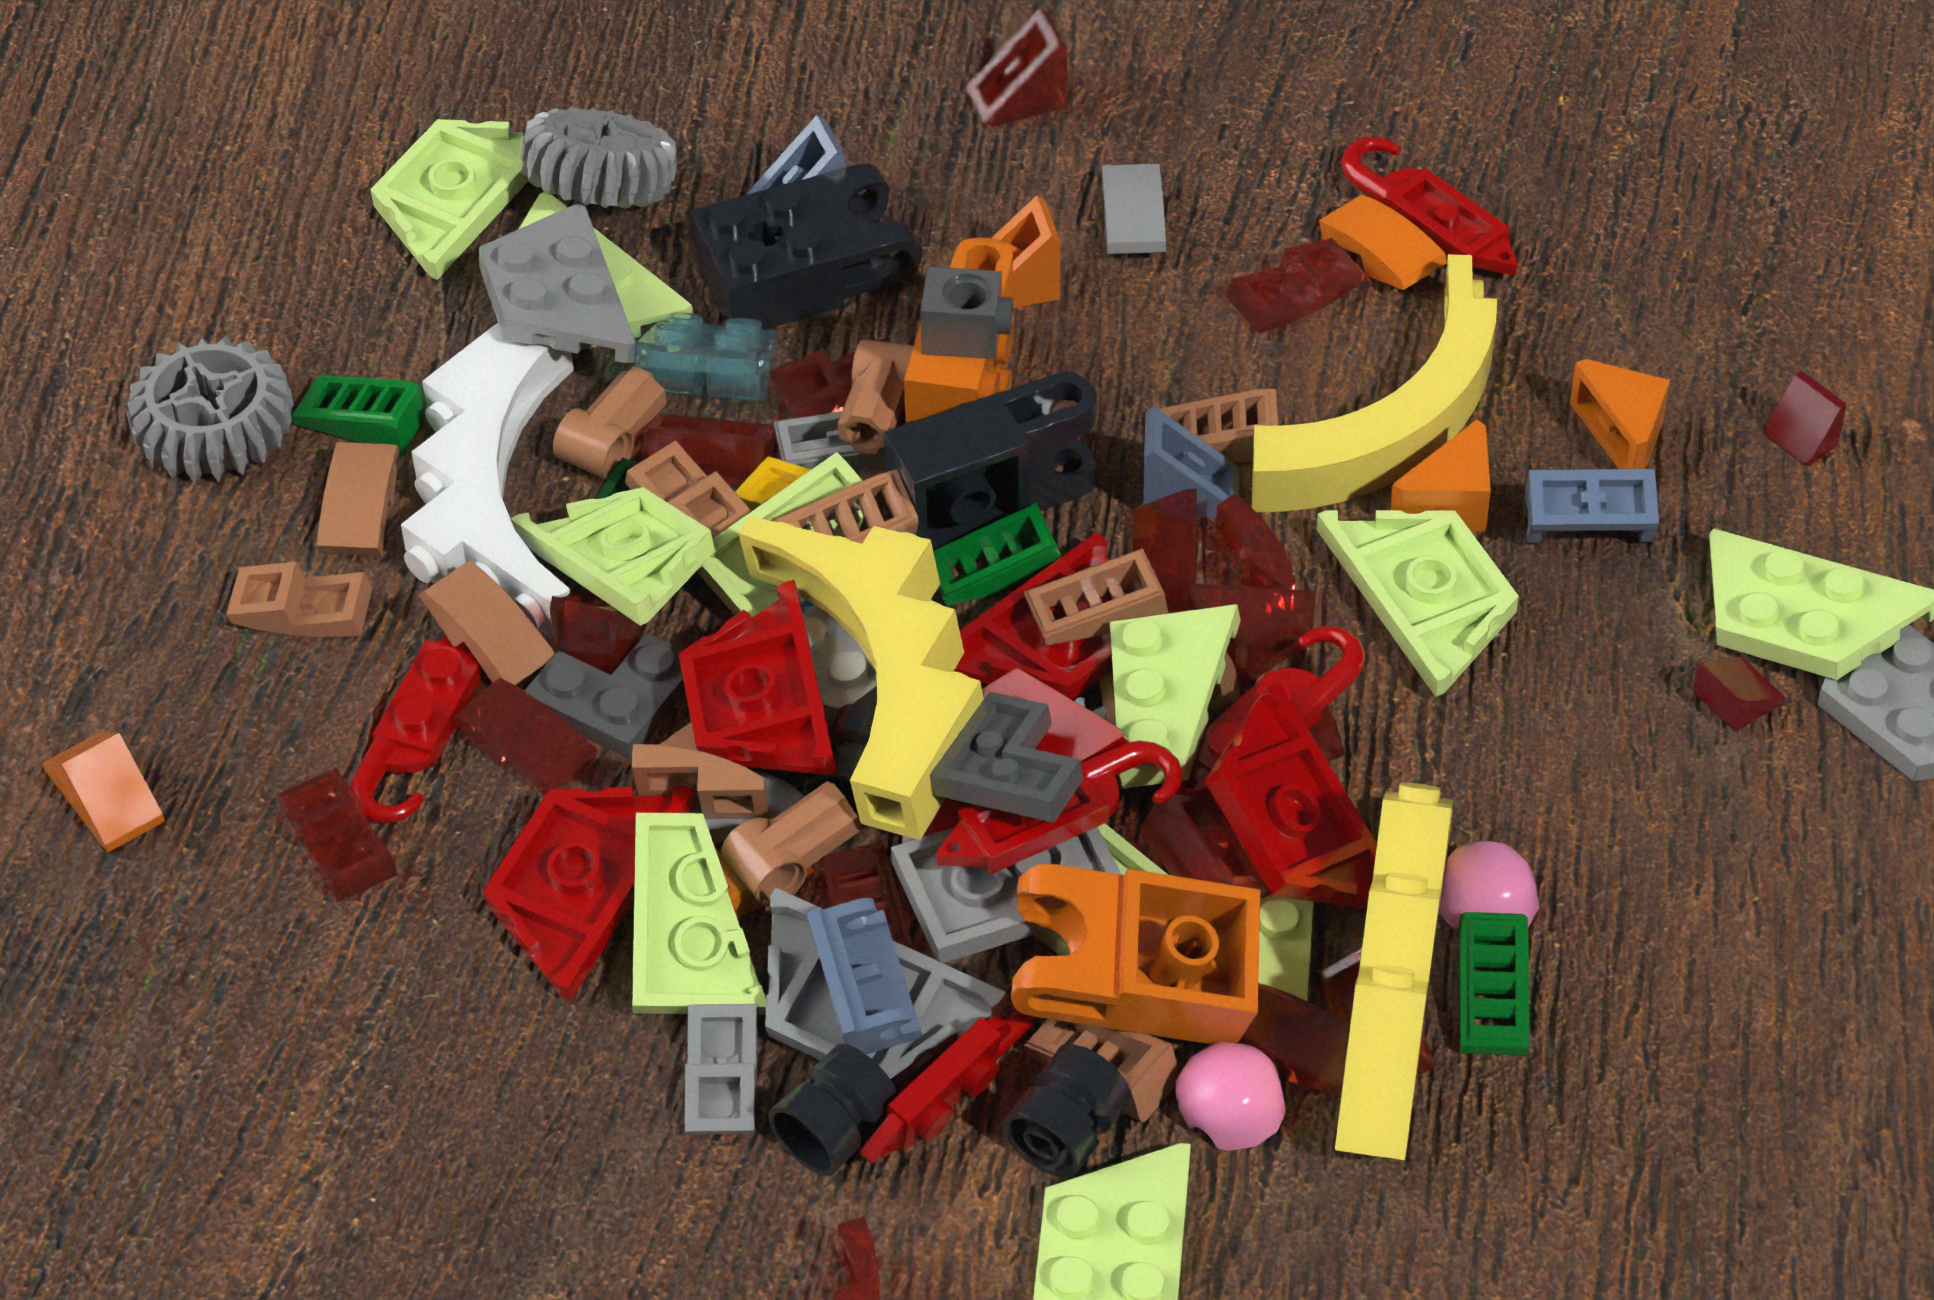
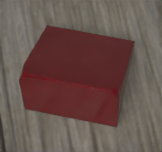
M1800 371L1794 375L1767 424L1765 435L1803 465H1812L1838 446L1847 404L1806 373Z
M1743 657L1706 660L1697 666L1693 692L1734 732L1784 703L1785 696Z

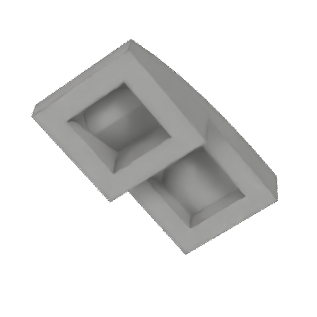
M1102 165V192L1107 254L1166 252L1160 165Z
M756 1003L688 1005L687 1064H685L686 1135L755 1134L758 1055V1009Z

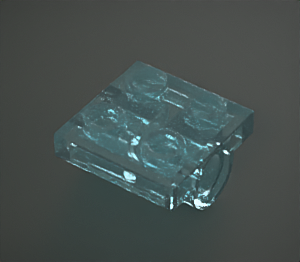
M670 313L667 314V320H660L637 341L635 366H641L642 369L652 373L654 379L665 389V392L699 395L705 373H707L708 396L763 402L769 386L771 360L777 351L778 331L761 329L762 322L754 319H727L726 325L721 326L702 324L703 317L697 314Z

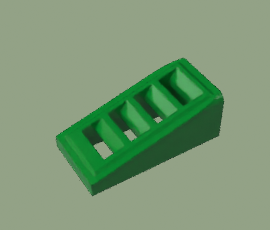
M318 375L293 413L292 420L295 425L358 443L398 445L399 454L402 455L424 421L427 407L423 385L403 380ZM326 396L333 398L327 408H319ZM345 401L351 403L347 410L341 409ZM364 407L370 408L369 411H362Z
M1037 503L933 550L940 580L938 589L947 607L1019 588L1062 557ZM1035 544L1034 546L1029 547V548H1027V549H1025V550H1023V548H1022V547H1025V546H1029V545ZM1011 551L1012 556L1003 560L1000 559L998 554ZM986 557L990 566L978 571L974 560ZM962 564L967 577L955 581L949 567Z
M1462 913L1459 919L1457 935L1459 1053L1528 1056V918L1524 914ZM1474 967L1511 968V972L1474 971ZM1474 994L1512 995V999L1474 998ZM1474 1018L1513 1019V1026L1474 1025Z

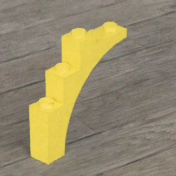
M749 516L738 534L750 577L775 586L794 579L799 596L827 612L856 640L876 672L877 705L870 737L850 779L861 824L921 840L945 800V797L933 795L930 773L984 699L980 680L969 678L962 673L954 671L964 654L955 609L930 601L940 585L931 540L908 532L901 533L873 526L864 542L858 543L842 536H830L798 528L786 522H774Z
M1400 783L1399 792L1385 791L1383 797L1373 880L1369 890L1360 969L1353 1001L1335 1150L1405 1160L1453 814V800L1439 798L1440 788L1419 783Z

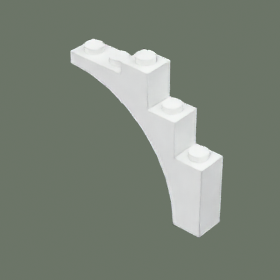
M497 323L422 381L427 407L425 415L436 433L412 451L416 474L415 488L426 505L401 524L406 550L404 560L415 577L424 583L431 581L434 584L471 560L515 601L541 633L558 644L575 630L570 589L537 561L515 531L503 502L507 466L520 433L543 399L574 371L571 352L556 350L545 344L530 345L504 340Z

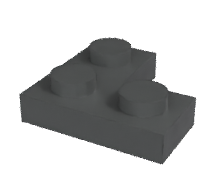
M646 633L612 675L558 650L522 693L524 708L631 760L633 744H644L686 693L679 653L683 649Z
M989 691L930 773L933 795L1054 823L1083 781L1080 759L1035 749L1052 725L1049 704Z

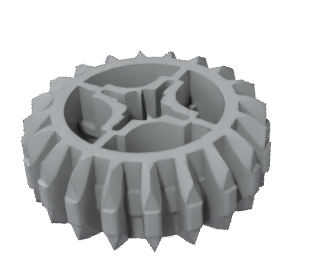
M573 106L568 108V110L554 108L549 110V112L538 113L534 119L527 121L526 133L522 135L520 159L522 160L521 173L535 187H542V190L547 194H558L564 201L576 200L582 202L584 206L587 204H597L605 209L607 206H620L624 209L629 208L631 205L644 207L649 205L650 202L655 203L663 200L664 195L670 193L671 183L675 180L677 169L676 142L662 128L654 127L650 121H639L633 115L624 116L616 114L613 110L608 112L599 111L593 107L590 110L578 109Z
M227 335L217 344H209L203 336L197 346L189 348L178 342L176 353L171 356L157 353L155 366L140 367L139 381L130 385L131 393L129 395L130 401L127 403L129 409L127 411V418L134 443L139 447L140 453H145L152 467L164 466L171 478L185 471L194 483L203 474H212L219 482L222 473L230 470H235L243 476L247 463L253 462L265 465L267 451L281 450L282 435L291 432L290 424L292 422L291 415L293 414L291 407L294 406L291 389L288 387L286 374L282 371L280 364L274 363L268 350L256 352L249 340L235 347Z

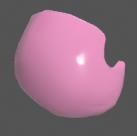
M1485 840L1474 841L1458 847L1446 858L1438 913L1452 928L1458 929L1460 915L1465 912L1524 914L1528 918V927L1530 926L1539 909L1537 886L1531 867L1511 846Z
M1228 1042L1211 1044L1190 1057L1176 1079V1098L1179 1103V1110L1187 1126L1191 1130L1195 1127L1203 1130L1210 1136L1216 1147L1221 1150L1232 1151L1259 1145L1278 1131L1286 1114L1280 1079L1275 1065L1262 1051L1250 1045Z

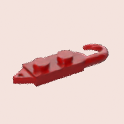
M1364 137L1352 142L1344 150L1341 166L1346 178L1369 197L1390 207L1412 222L1441 248L1446 258H1448V254L1472 255V270L1479 268L1513 276L1517 275L1518 262L1509 242V226L1426 168L1422 170L1405 168L1381 177L1361 161L1365 154L1374 151L1398 155L1401 151L1398 144L1381 137Z
M1322 626L1311 629L1299 637L1297 644L1300 648H1307L1320 642L1333 643L1342 650V658L1321 678L1297 668H1282L1278 671L1272 669L1213 721L1204 731L1189 780H1183L1177 791L1179 805L1213 797L1204 782L1257 698L1272 684L1280 682L1308 730L1322 718L1321 712L1352 685L1362 672L1365 652L1361 641L1352 632L1337 626Z
M447 636L437 642L425 640L373 732L374 741L352 778L349 790L353 808L363 818L375 823L390 824L406 819L415 813L423 803V795L421 793H414L407 801L399 805L387 806L380 804L374 799V792L386 771L399 774L416 773L427 769L430 765L435 766L486 674L465 642L454 647Z
M1138 740L1123 743L1081 762L1083 781L1054 823L972 804L958 811V824L937 850L936 865L986 867L989 873L993 874L1109 822V817L1116 812L1119 804V788L1115 776L1139 765L1155 766L1162 770L1165 775L1163 786L1152 796L1155 803L1161 804L1172 798L1181 786L1183 772L1179 760L1169 749L1155 742Z
M1013 1007L1002 1018L999 1015L993 1016L987 1021L982 1017L979 1018L888 1104L886 1119L859 1153L871 1164H874L897 1149L904 1154L921 1137L925 1141H930L936 1137L951 1119L954 1112L952 1107L967 1093L972 1097H976L988 1087L1000 1068L996 1060L1020 1039L1039 1017L1022 1014Z

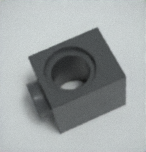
M927 267L920 311L922 354L996 359L999 335L1011 334L1013 318V298L1002 297V271Z

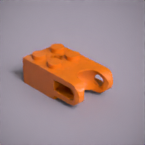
M980 237L964 239L960 242L954 252L950 268L969 269L976 263L987 261L996 266L995 271H1002V297H1010L1013 282V253L1011 246L1000 240ZM1014 316L1012 318L1011 334L999 335L996 359L922 354L920 323L904 378L906 423L1011 389L1012 370H1007L1014 344Z
M1037 864L1029 868L1018 878L1017 906L1021 916L1028 922L1056 931L1068 944L1070 955L1035 956L1024 962L1012 978L1011 1000L1018 1012L1039 1018L1206 1044L1217 1042L1238 1043L1257 1015L1260 932L1259 889L1127 869L1124 875L1058 864Z

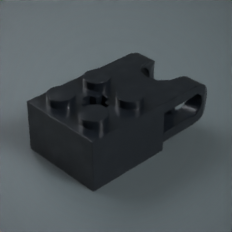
M868 163L856 164L690 211L695 262L733 339L843 308L844 298L895 284L915 274L922 259V248L910 227L901 221L873 223L882 218L887 209L889 199L888 184L877 167ZM867 189L862 195L854 197L858 192ZM894 251H898L895 255L889 258H881V256L891 254Z
M1074 372L1057 373L976 401L963 403L947 411L917 421L907 422L900 427L885 431L886 472L895 469L899 472L918 516L919 524L916 535L931 540L932 548L935 550L1034 503H1037L1040 511H1044L1081 498L1091 492L1096 483V460L1086 445L1077 438L1090 431L1094 426L1097 416L1096 391L1086 379ZM1069 400L1077 403L1073 407H1066L1050 413L1053 404L1058 401ZM1066 465L1074 467L1077 471L1064 473L1056 471L1055 468Z

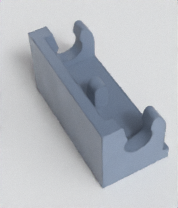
M1655 469L1529 470L1522 503L1523 518H1528L1526 543H1540L1543 531L1639 530L1638 542L1653 541L1655 531L1659 527Z
M861 898L823 910L816 908L806 911L845 1044L855 1047L867 1055L922 1038L921 1029L884 910L877 911L874 899Z

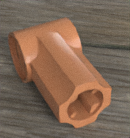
M869 339L860 340L852 365V388L837 424L839 438L853 446L856 452L877 454L878 450L884 447V432L897 428L905 407L904 378L914 346Z
M633 366L629 371L622 370L587 411L575 408L565 415L556 430L553 440V453L555 457L607 480L622 457L630 460L634 448V440L667 404L665 389L657 383L652 373L637 366Z
M827 781L771 821H768L766 818L757 817L738 825L730 832L721 849L722 858L761 905L770 906L771 894L775 887L794 895L804 883L808 867L857 834L863 827L859 817L845 796L834 783L831 784Z

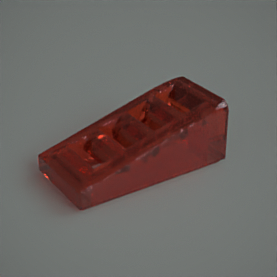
M877 843L828 854L820 859L821 885L828 908L861 898H880L881 902L875 903L877 911L884 910L892 940L914 950L893 872L883 844Z

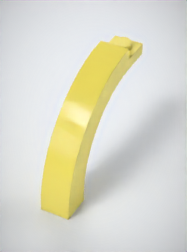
M1448 254L1444 288V332L1428 361L1399 389L1363 409L1332 419L1296 425H1254L1251 512H1286L1311 509L1348 501L1374 492L1400 479L1458 434L1477 407L1487 383L1492 362L1497 315V299L1484 298L1483 280H1473L1472 255Z

